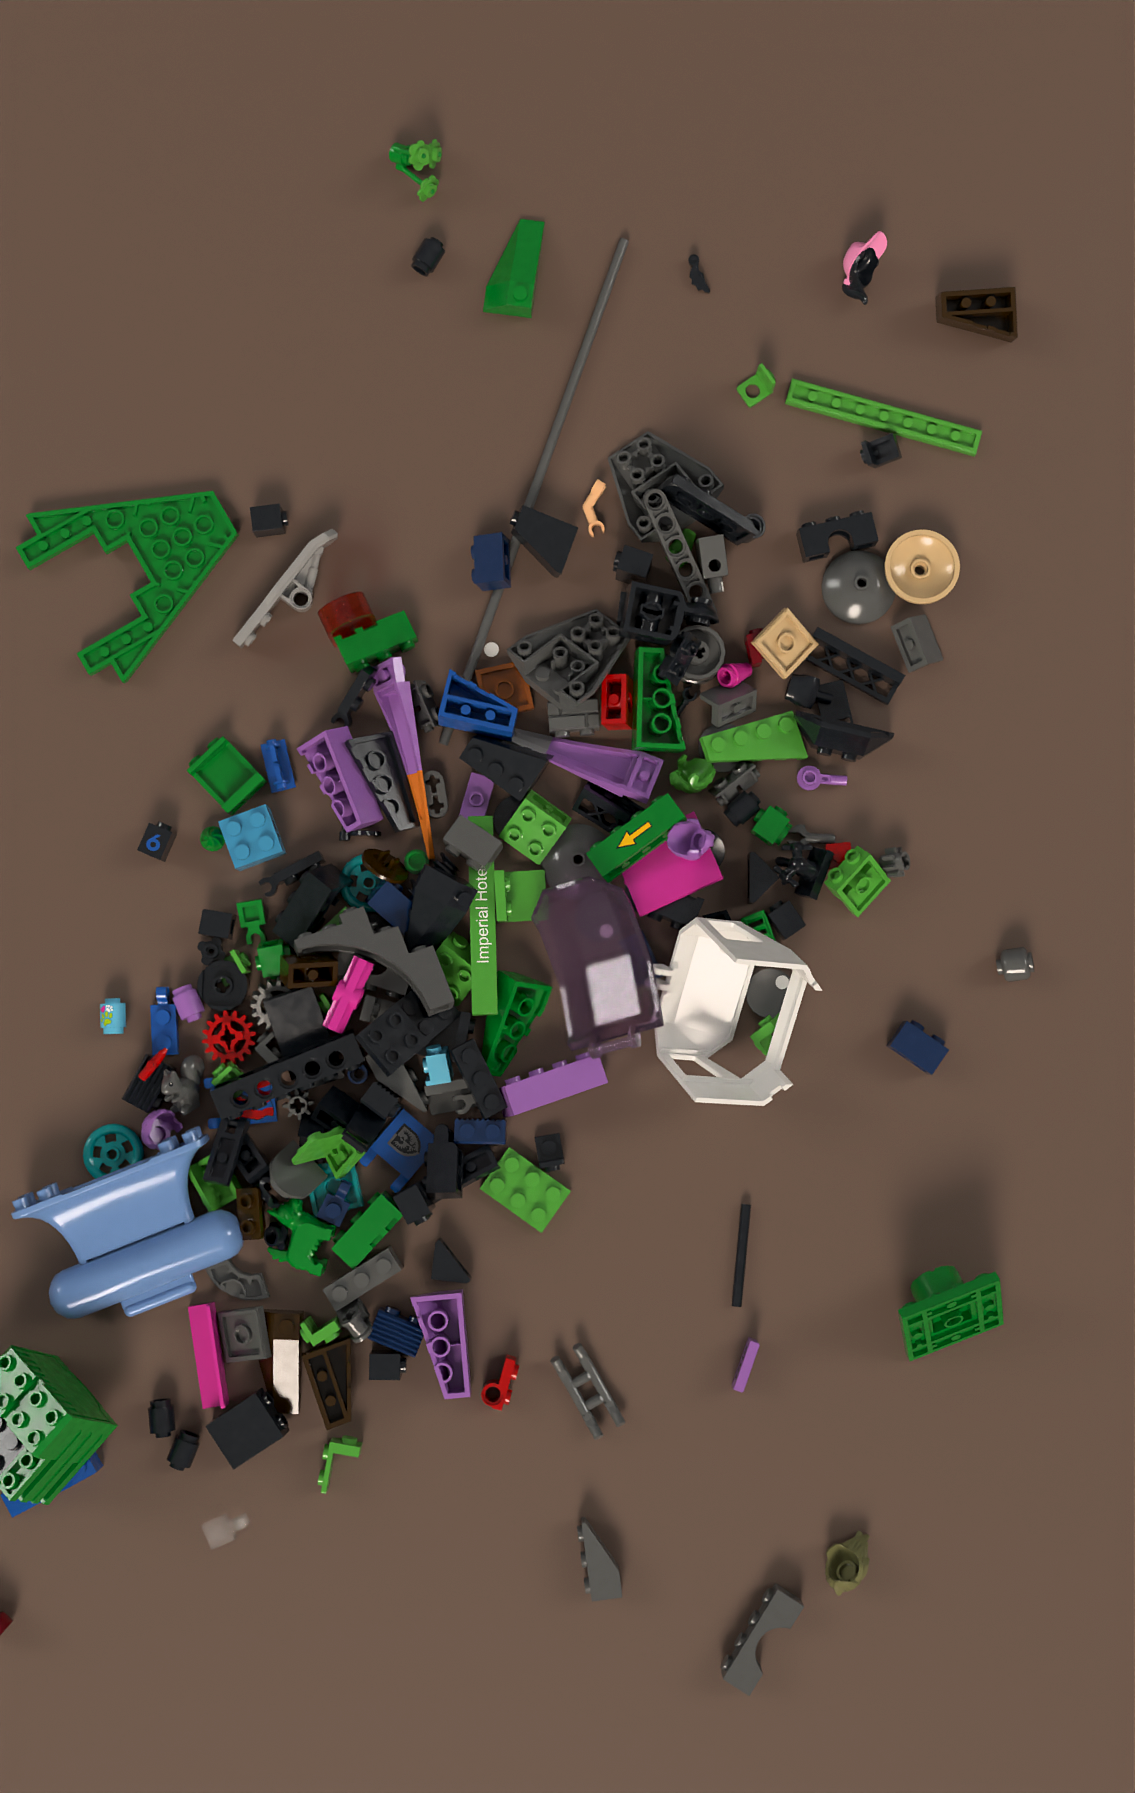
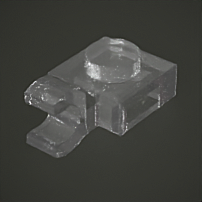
M226 1513L204 1523L201 1527L211 1550L235 1540L237 1536L234 1531L247 1527L250 1521L246 1513L229 1520Z

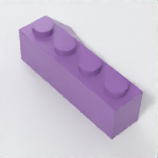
M348 726L325 730L298 747L297 750L301 756L305 755L309 762L307 767L311 774L316 773L322 783L319 787L323 794H327L331 798V807L346 832L370 827L384 818L374 794L344 743L349 739H353Z
M590 1052L575 1056V1062L568 1064L567 1060L552 1064V1070L544 1072L542 1067L528 1072L529 1078L521 1080L520 1076L505 1080L506 1086L499 1088L507 1104V1108L502 1110L503 1117L514 1116L608 1083L599 1054L591 1056Z
M463 1289L438 1291L410 1297L444 1399L470 1397L472 1389Z

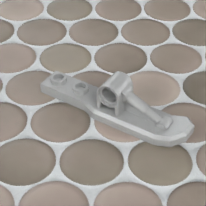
M330 529L309 541L260 606L233 638V642L242 649L244 645L249 647L257 637L255 631L260 625L263 627L267 625L273 616L270 612L280 600L297 612H306L311 608L313 603L312 591L318 573L319 561L324 553V548L338 539V533L335 530ZM298 594H305L308 597V602L304 606H298L294 603V599Z

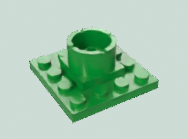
M940 1266L935 1268L934 1271L929 1270L917 1277L911 1284V1293L916 1302H909L898 1310L905 1353L909 1361L1004 1324L1001 1285L996 1271L990 1274L982 1273L974 1280L964 1283L954 1266Z

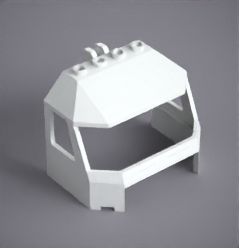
M696 917L679 930L670 966L664 964H652L651 972L666 976V980L664 981L659 978H648L647 980L648 987L663 990L654 1019L657 1057L694 1102L765 1106L773 1100L771 1096L781 1089L785 1091L793 1085L780 1069L806 984L808 982L817 991H822V989L813 978L808 966L791 949L745 925L743 922ZM754 966L792 969V974L766 1060L743 1078H739L708 1059L733 1040ZM673 1059L695 1061L716 1077L686 1075Z

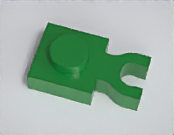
M263 899L237 902L241 928H248L246 935L247 945L253 943L252 934L254 933L260 935L261 942L267 941L266 933L261 928V925L267 923Z

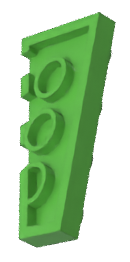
M793 711L710 734L699 739L707 763L747 760H805L808 758Z

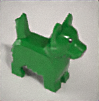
M290 1198L287 1202H282L279 1207L268 1209L267 1212L276 1217L279 1222L292 1231L288 1249L267 1248L268 1252L272 1255V1259H279V1262H288L292 1267L298 1270H307L310 1274L316 1276L324 1274L329 1259L323 1258L320 1260L315 1253L318 1252V1247H321L323 1240L330 1241L331 1237L335 1236L337 1226L327 1224L304 1212L302 1199Z

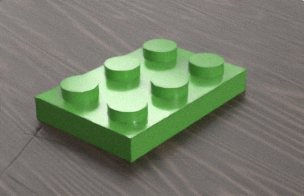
M509 1147L498 1162L501 1168L490 1173L480 1189L542 1233L571 1190Z

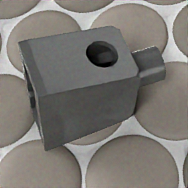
M721 534L698 538L694 541L698 568L703 580L708 581L709 594L724 592L722 577L728 575L724 536ZM709 562L716 564V572L709 569Z

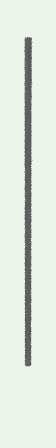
M620 238L528 492L524 506L534 508L629 241L624 238ZM514 536L510 542L511 569L521 544ZM497 589L492 592L462 676L468 682L472 680L504 589ZM444 726L438 743L448 746L454 728Z

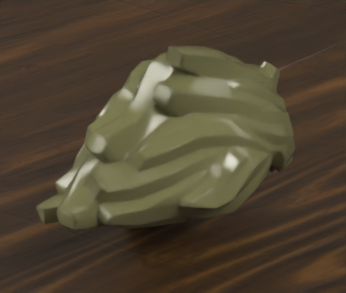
M857 1531L854 1538L843 1543H835L826 1551V1581L838 1596L843 1592L855 1589L867 1574L869 1566L867 1541L870 1536L868 1534L863 1535L861 1531Z

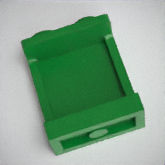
M222 736L220 739L218 737L213 739L207 746L208 750L202 756L197 755L190 761V767L187 769V772L203 786L229 815L233 816L268 781Z

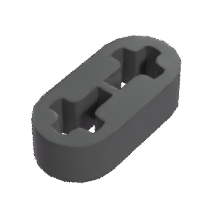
M428 771L423 775L428 813L431 817L439 819L448 812L445 782L439 772ZM431 776H434L436 780H440V783L436 784L437 792L432 793L430 785H426V782L430 781ZM438 796L439 803L444 804V808H441L438 814L434 810H430V806L434 805L433 797Z

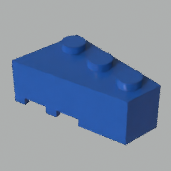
M449 669L438 713V725L512 742L518 709L492 693L485 692L477 687L475 683L468 682Z

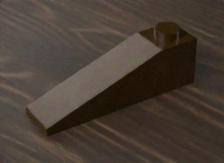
M264 1309L272 1357L267 1359H258L267 1392L272 1396L274 1406L279 1413L299 1414L303 1338L299 1330L302 1329L300 1323L304 1320V1310Z

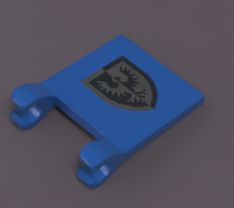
M402 1109L359 1161L363 1166L367 1167L377 1155L381 1156L401 1173L390 1186L391 1190L398 1193L424 1163V1153L428 1151V1143H433L434 1134L407 1111Z

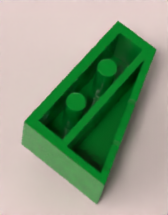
M404 610L377 620L375 625L364 630L362 627L356 628L354 630L355 634L342 639L341 635L333 637L351 674L354 672L359 674L362 669L377 661L382 663L392 658V654L400 650L404 653L415 647V643L419 641Z
M386 1190L382 1194L377 1191L367 1202L370 1207L364 1213L359 1211L349 1221L353 1224L349 1230L345 1232L342 1229L332 1240L335 1245L331 1249L353 1270L403 1217L393 1197Z

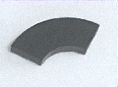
M231 1259L205 1268L210 1279L219 1289L238 1299L261 1300L270 1297L262 1272L254 1274L243 1272L234 1265Z

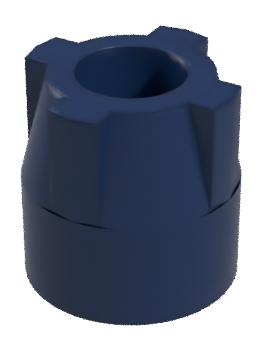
M364 1064L358 1068L364 1072L363 1077L360 1079L355 1076L357 1069L348 1071L347 1075L352 1083L361 1084L369 1078L368 1069Z

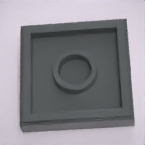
M263 1306L218 1312L226 1363L272 1357Z

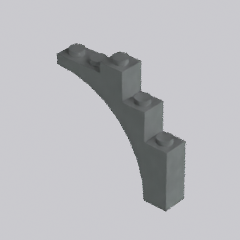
M364 906L345 909L342 914H339L340 925L330 924L323 927L322 931L313 934L312 932H305L294 940V949L297 957L316 952L337 951L358 954L381 963L393 970L409 984L420 998L428 1016L453 1008L454 998L433 945L427 948L425 945L418 946L411 951L412 953H408L398 926L393 928L386 926L380 928L374 934Z

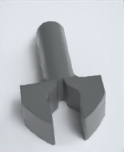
M800 824L794 826L788 832L798 833L804 837L799 841L804 845L808 843L833 844L836 840L834 834L809 833L805 829V825ZM788 841L787 843L790 845L796 841Z

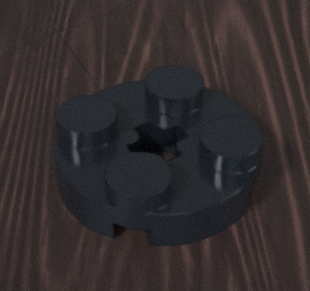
M227 960L215 961L209 964L199 975L197 982L198 994L214 1010H231L241 1005L247 997L249 979L246 974L241 973L236 963ZM222 978H225L226 982L230 983V988H227L225 993L221 992V988H217V983L222 982Z

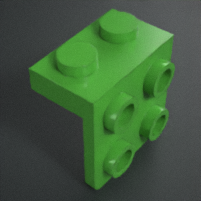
M453 931L437 949L436 955L454 998V1006H459L471 990V945L463 936Z
M339 1126L326 1133L319 1131L308 1136L307 1142L297 1149V1153L291 1161L293 1165L326 1158L335 1178L339 1179L345 1177L366 1152L360 1153L341 1139L345 1128Z

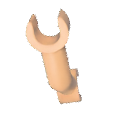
M598 479L583 504V510L589 523V534L593 538L592 528L594 526H600L602 532H605V527L602 522L598 521L593 508L606 488V484Z

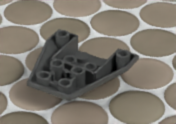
M649 431L607 458L628 526L642 543L660 542L643 505V495L647 490L657 489L659 485L675 474L686 476L693 485L710 491L713 495L712 497L716 499L724 489V484L708 466ZM652 493L648 497V504L653 508L660 505L661 498ZM670 504L681 531L697 521ZM663 516L658 521V526L663 531L671 527L672 522L668 516Z
M594 609L524 636L509 647L507 653L528 685L557 708L567 709L579 706L597 691L630 641V638L618 636L620 626L599 610Z

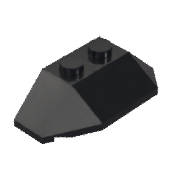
M796 710L794 713L797 726L812 749H816L817 754L831 756L833 753L841 755L842 760L856 762V759H862L888 743L894 737L893 732Z

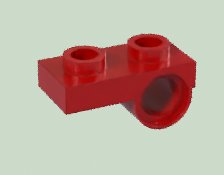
M506 1355L499 1380L491 1379L483 1385L481 1392L482 1400L493 1409L502 1411L503 1404L509 1405L513 1391L508 1389L511 1379L516 1380L520 1366L515 1364V1356ZM489 1387H496L500 1390L501 1394L498 1398L492 1399L487 1396L486 1390Z

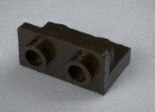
M249 1186L236 1189L238 1221L243 1240L263 1239L266 1223L263 1216L264 1200L261 1198L260 1188Z

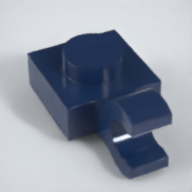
M343 1179L336 1194L328 1192L317 1217L340 1227L351 1202L345 1200V1197L352 1183Z

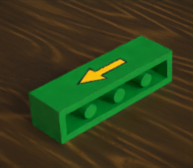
M668 793L664 796H658L651 802V806L644 811L636 812L624 826H618L613 829L610 836L605 840L594 843L586 855L602 877L609 883L668 839L667 834L673 825L678 822L687 821V818Z

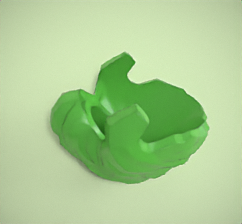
M683 754L677 760V770L669 775L670 784L685 793H698L712 782L716 769H714L712 763H707L703 758L695 757L687 761V755Z

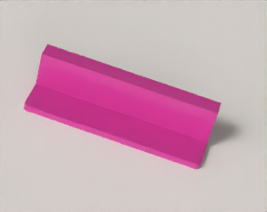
M215 1302L188 1306L202 1408L218 1406L221 1409L226 1408L229 1404V1396Z

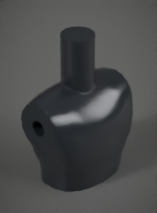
M792 674L784 699L791 701L799 707L811 709L816 700L831 704L833 694L820 691V679L816 677Z

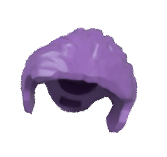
M688 818L687 821L678 822L673 825L667 834V846L676 856L694 861L699 859L710 847H713L715 836L711 831L704 830L698 819Z
M158 1109L157 1111H152L144 1118L141 1138L148 1148L159 1150L157 1144L170 1137L171 1130H175L178 1133L183 1126L182 1123L177 1121L175 1114L171 1110Z

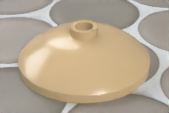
M920 529L903 534L891 545L885 558L884 571L890 588L900 598L914 604H930L941 600L954 588L959 577L960 561L956 549L947 538L937 532ZM915 568H922L923 574H917Z

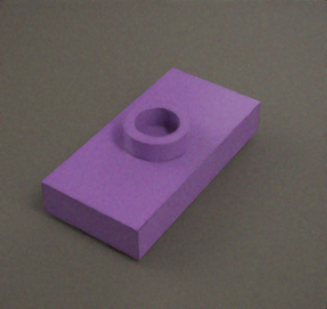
M471 772L459 815L461 814L467 819L468 816H485L495 783L484 775Z

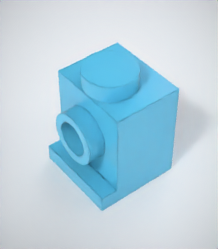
M440 1044L426 1047L427 1053L425 1058H423L424 1072L429 1073L425 1081L426 1086L451 1082L454 1073L448 1046L441 1047Z

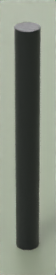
M741 1204L732 1295V1306L742 1307L751 1212L750 1204Z

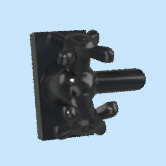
M801 842L782 845L781 850L792 851V858L780 856L775 859L777 865L773 867V870L779 874L781 884L786 885L790 883L792 887L796 888L795 894L817 900L835 853L813 847L811 844L804 845ZM802 850H810L807 859L802 857ZM794 875L800 877L798 883L792 879Z

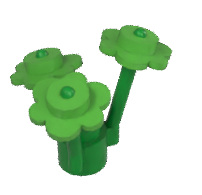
M433 139L429 145L425 144L422 140H418L417 144L407 146L398 142L394 143L389 151V159L391 162L396 163V170L402 171L420 185V189L417 192L420 201L424 202L427 198H431L437 191L439 180L434 175L421 180L407 169L406 166L413 164L414 169L420 171L424 165L429 164L430 168L434 169L436 163L442 157L440 143L437 142V139Z

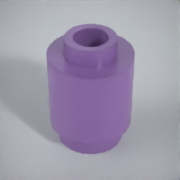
M187 984L172 991L174 995L172 999L182 1021L187 1019L188 1023L202 1018L201 1013L205 1009L196 988L193 989L191 984Z

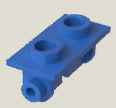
M271 739L267 740L265 744H261L271 793L296 788L285 739L278 741Z

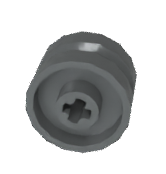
M688 626L681 630L679 634L682 631L686 633L689 631L702 642L697 652L700 654L701 659H698L697 656L693 657L681 681L695 686L706 684L716 677L718 670L723 665L725 657L724 643L718 633L707 626ZM670 651L669 656L674 657L675 653Z

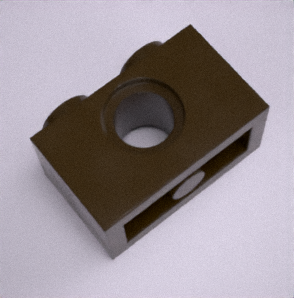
M312 953L297 957V954L280 955V981L288 989L337 986L338 960L330 953Z

